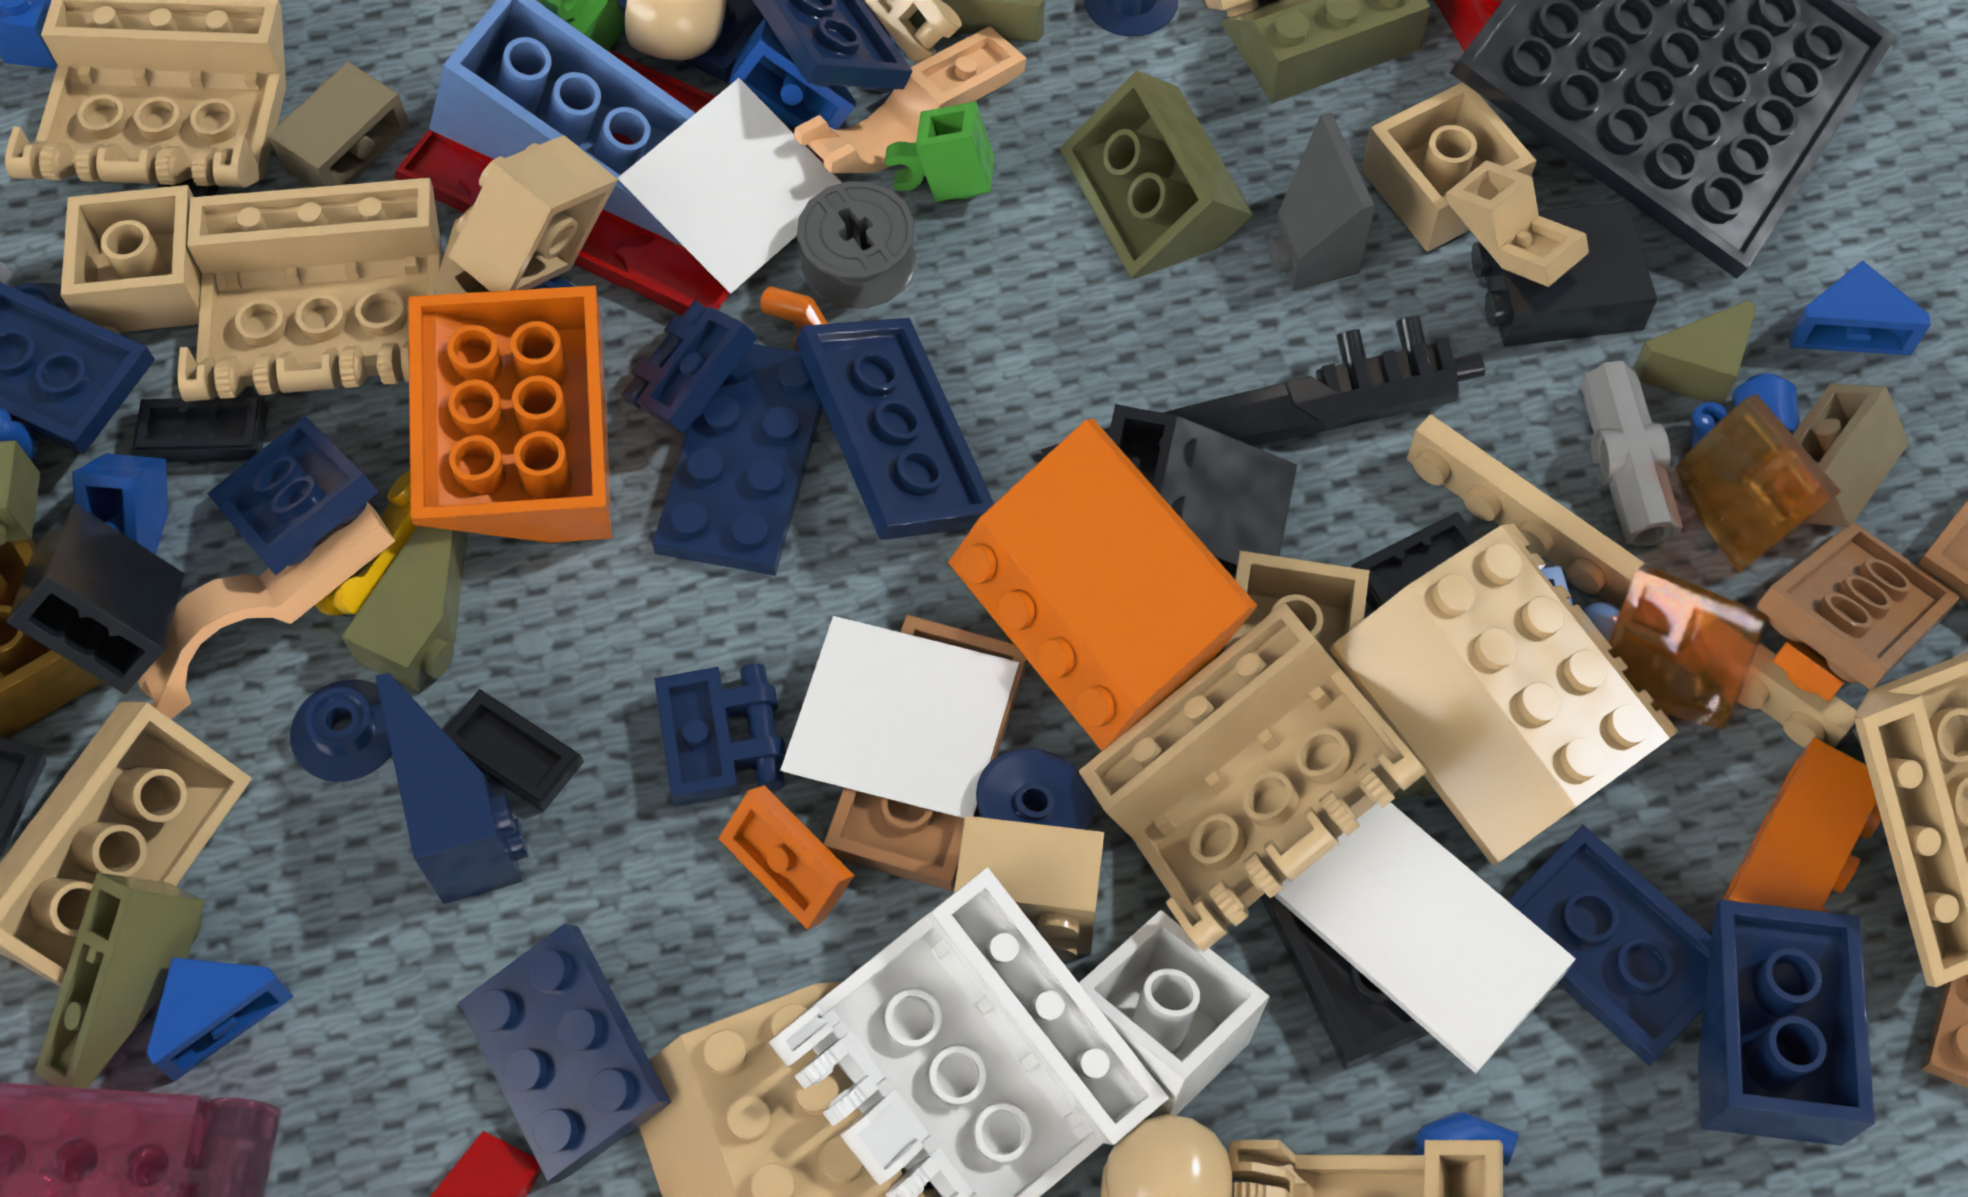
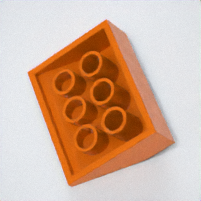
M596 285L408 296L410 500L412 524L546 543L613 539L603 329Z
M1086 419L991 506L977 520L948 561L952 569L1101 751L1105 750L1211 663L1258 606L1094 419Z

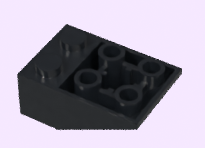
M1115 404L1108 436L1230 574L1235 575L1240 551L1280 556L1297 464L1176 415Z

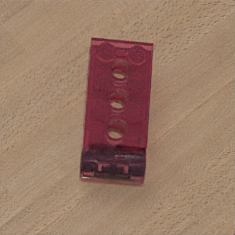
M0 1083V1197H264L282 1111L268 1103L242 1098H215L207 1103L198 1095ZM25 1159L22 1166L15 1172L18 1164ZM97 1161L92 1173L83 1179L87 1169ZM169 1164L166 1175L157 1184L153 1185L156 1174Z

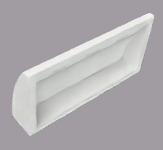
M1391 802L1384 808L1377 803L1357 819L1360 825L1359 828L1349 836H1346L1344 833L1337 838L1339 841L1338 845L1293 881H1290L1288 878L1283 881V889L1274 897L1476 1074L1563 978L1576 958Z

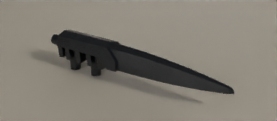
M1418 315L1410 316L1396 321L1402 351L1395 352V350L1382 352L1380 356L1367 358L1360 329L1345 331L1336 335L1343 364L1335 366V363L1322 366L1321 369L1316 371V379L1311 376L1286 381L1285 383L1229 395L1163 413L1182 417L1248 445H1256L1455 402L1459 393L1458 382L1483 377L1485 375V366L1480 353L1454 358L1448 338L1436 340L1433 344L1426 345L1420 317ZM1106 428V429H1103V430H1104L1107 434H1109L1110 428ZM1059 444L1032 452L1031 455L1036 462H1040Z

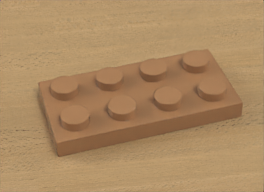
M1853 522L1850 528L1845 527L1774 583L1757 604L1756 608L1770 617L1771 625L1781 635L1796 642H1804L1824 656L1827 665L1836 675L1851 683H1861L1871 691L1950 612L1961 596Z
M906 615L901 633L1019 662L990 759L991 762L998 755L1028 665V660L1015 644ZM844 788L824 845L838 859L952 892L957 875L964 818ZM976 806L974 817L978 815V806Z

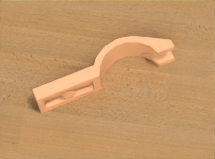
M988 26L910 67L913 72L904 90L894 89L884 104L867 119L849 128L833 129L818 115L795 127L794 139L801 145H808L824 160L823 166L830 173H876L889 167L885 164L887 146L895 142H916L921 111L974 102L1008 84L1022 74L1025 70L1027 58L991 26Z
M367 502L366 508L356 519L347 524L336 526L316 543L314 551L304 561L294 566H287L277 575L268 568L259 576L240 574L213 579L186 594L176 606L166 650L138 680L140 689L150 698L153 697L152 706L172 719L191 704L185 687L188 664L199 646L220 628L246 618H275L292 624L394 543L395 539L376 510Z

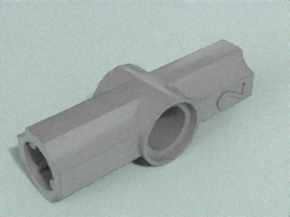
M1624 361L1603 363L1598 368L1584 373L1580 382L1586 410L1594 432L1591 440V458L1593 464H1600L1602 475H1597V479L1601 485H1609L1625 544H1632L1636 547L1660 545L1667 540L1677 538L1683 528L1668 479L1671 460L1668 436L1660 423L1652 424L1636 368L1626 365Z

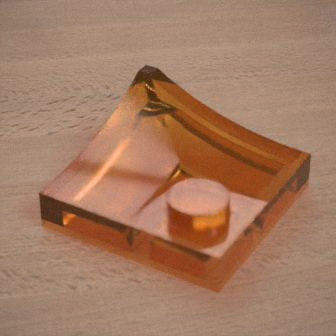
M1757 394L1745 398L1675 467L1687 496L1700 519L1739 572L1744 571L1757 562L1841 493V490Z
M1643 564L1636 570L1610 637L1609 644L1613 649L1609 653L1613 658L1619 656L1627 665L1628 669L1623 672V675L1639 693L1646 689L1654 699V702L1650 704L1654 710L1658 711L1661 709L1665 714L1725 730L1732 720L1743 684L1769 617L1760 611Z

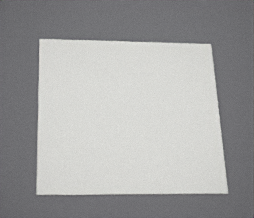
M740 78L735 80L617 178L730 294L797 236L799 216L810 199L825 188L842 183L823 166L824 164L805 145H801L794 139V133Z
M833 616L780 771L964 819L965 816H974L977 806V783L982 771L990 762L1019 662Z

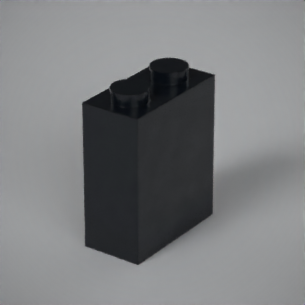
M1626 201L1538 211L1541 217L1586 233L1589 253L1549 287L1502 269L1480 241L1475 242L1472 246L1471 259L1474 274L1477 278L1485 277L1488 288L1485 297L1487 321L1490 327H1499L1504 347L1641 331L1645 329L1658 299Z
M73 502L35 546L6 623L126 695L166 650L185 573Z

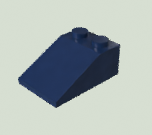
M389 672L375 676L414 860L443 904L523 882L518 860L529 857V852L521 823L518 818L514 819L506 794L494 795L484 774Z
M1719 900L1715 904L1698 1055L1701 1129L1842 1146L1875 1124L1860 916Z

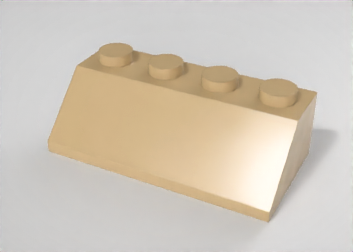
M120 702L0 862V953L61 987L97 872L166 882L177 886L252 778L148 702Z

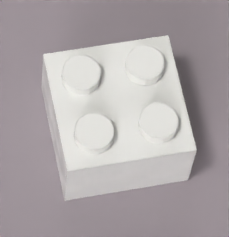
M1162 910L1157 912L1079 982L1169 1097L1168 1100L1151 1113L1153 1117L1165 1114L1177 1115L1250 1043L1270 997L1210 948L1205 952L1200 950L1184 929Z

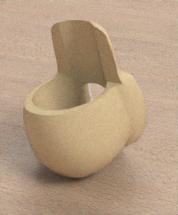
M627 0L625 11L627 41L632 48L639 52L659 59L682 61L703 55L715 45L721 34L727 0Z
M1165 1114L1144 1119L1114 1145L1107 1162L1103 1166L1100 1196L1232 1197V1170L1227 1150L1214 1132L1192 1118Z

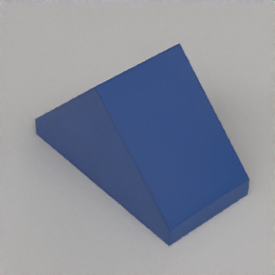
M1862 260L1806 306L1789 337L1790 348L1912 355L1931 325L1930 314Z
M172 957L146 1054L153 1065L175 1082L292 999L293 995L269 967Z

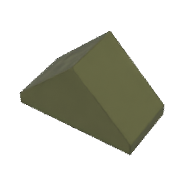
M1749 299L1645 341L1634 365L1639 381L1703 402H1716L1723 405L1738 377L1757 308Z

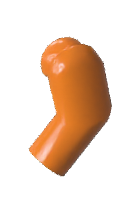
M774 286L765 289L761 296L760 308L764 314L792 322L799 332L802 326L828 324L814 299L809 296ZM799 332L795 334L792 340L793 347L797 348L796 351H799L795 342Z

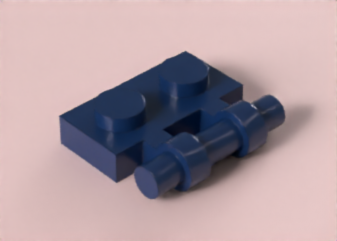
M696 300L691 303L681 317L674 315L663 329L667 334L648 360L644 358L639 360L631 371L634 378L621 393L625 400L638 409L642 407L653 417L683 434L693 421L703 413L709 400L729 374L740 365L744 355L758 338L743 322L711 306L707 309Z
M752 663L743 666L740 669L742 686L723 689L719 667L654 678L670 792L675 807L740 795L737 770L748 768L756 770L758 786L765 785L770 791L779 790L784 787V775L780 770L786 755L784 740L777 737L773 713L778 709L776 689L773 685L768 684L766 669L763 664ZM741 715L747 717L751 739L732 742L728 718Z

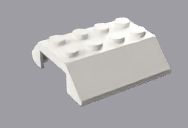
M988 867L922 917L768 1042L787 1067L811 1049L818 1055L794 1076L804 1089L810 1085H817L833 1072V1067L836 1064L840 1066L853 1085L831 1100L829 1107L823 1114L831 1125L834 1126L856 1108H859L862 1114L840 1134L841 1138L878 1185L886 1182L903 1167L907 1171L886 1192L885 1195L887 1197H917L924 1190L927 1182L932 1185L940 1197H1040L1103 1143L1115 1145L1169 1099Z

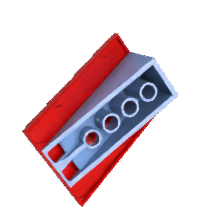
M496 0L443 64L429 130L396 169L394 178L396 180L430 178L434 199L465 213L474 205L482 189L479 185V179L490 162L500 156L506 158L524 151L533 143L542 144L562 135H565L618 178L716 96L612 50H605L536 0ZM805 145L824 164V160L808 145ZM618 180L574 264L625 289L629 288L680 315L684 314L694 300L701 303L707 309L711 306L719 310L730 293Z

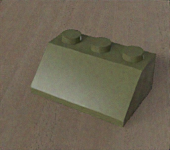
M1274 0L1260 5L1259 8L1248 13L1222 19V25L1273 104L1420 50L1431 6L1427 0Z
M1136 70L1060 147L1063 156L1132 279L1216 250L1253 216L1248 204L1179 87Z

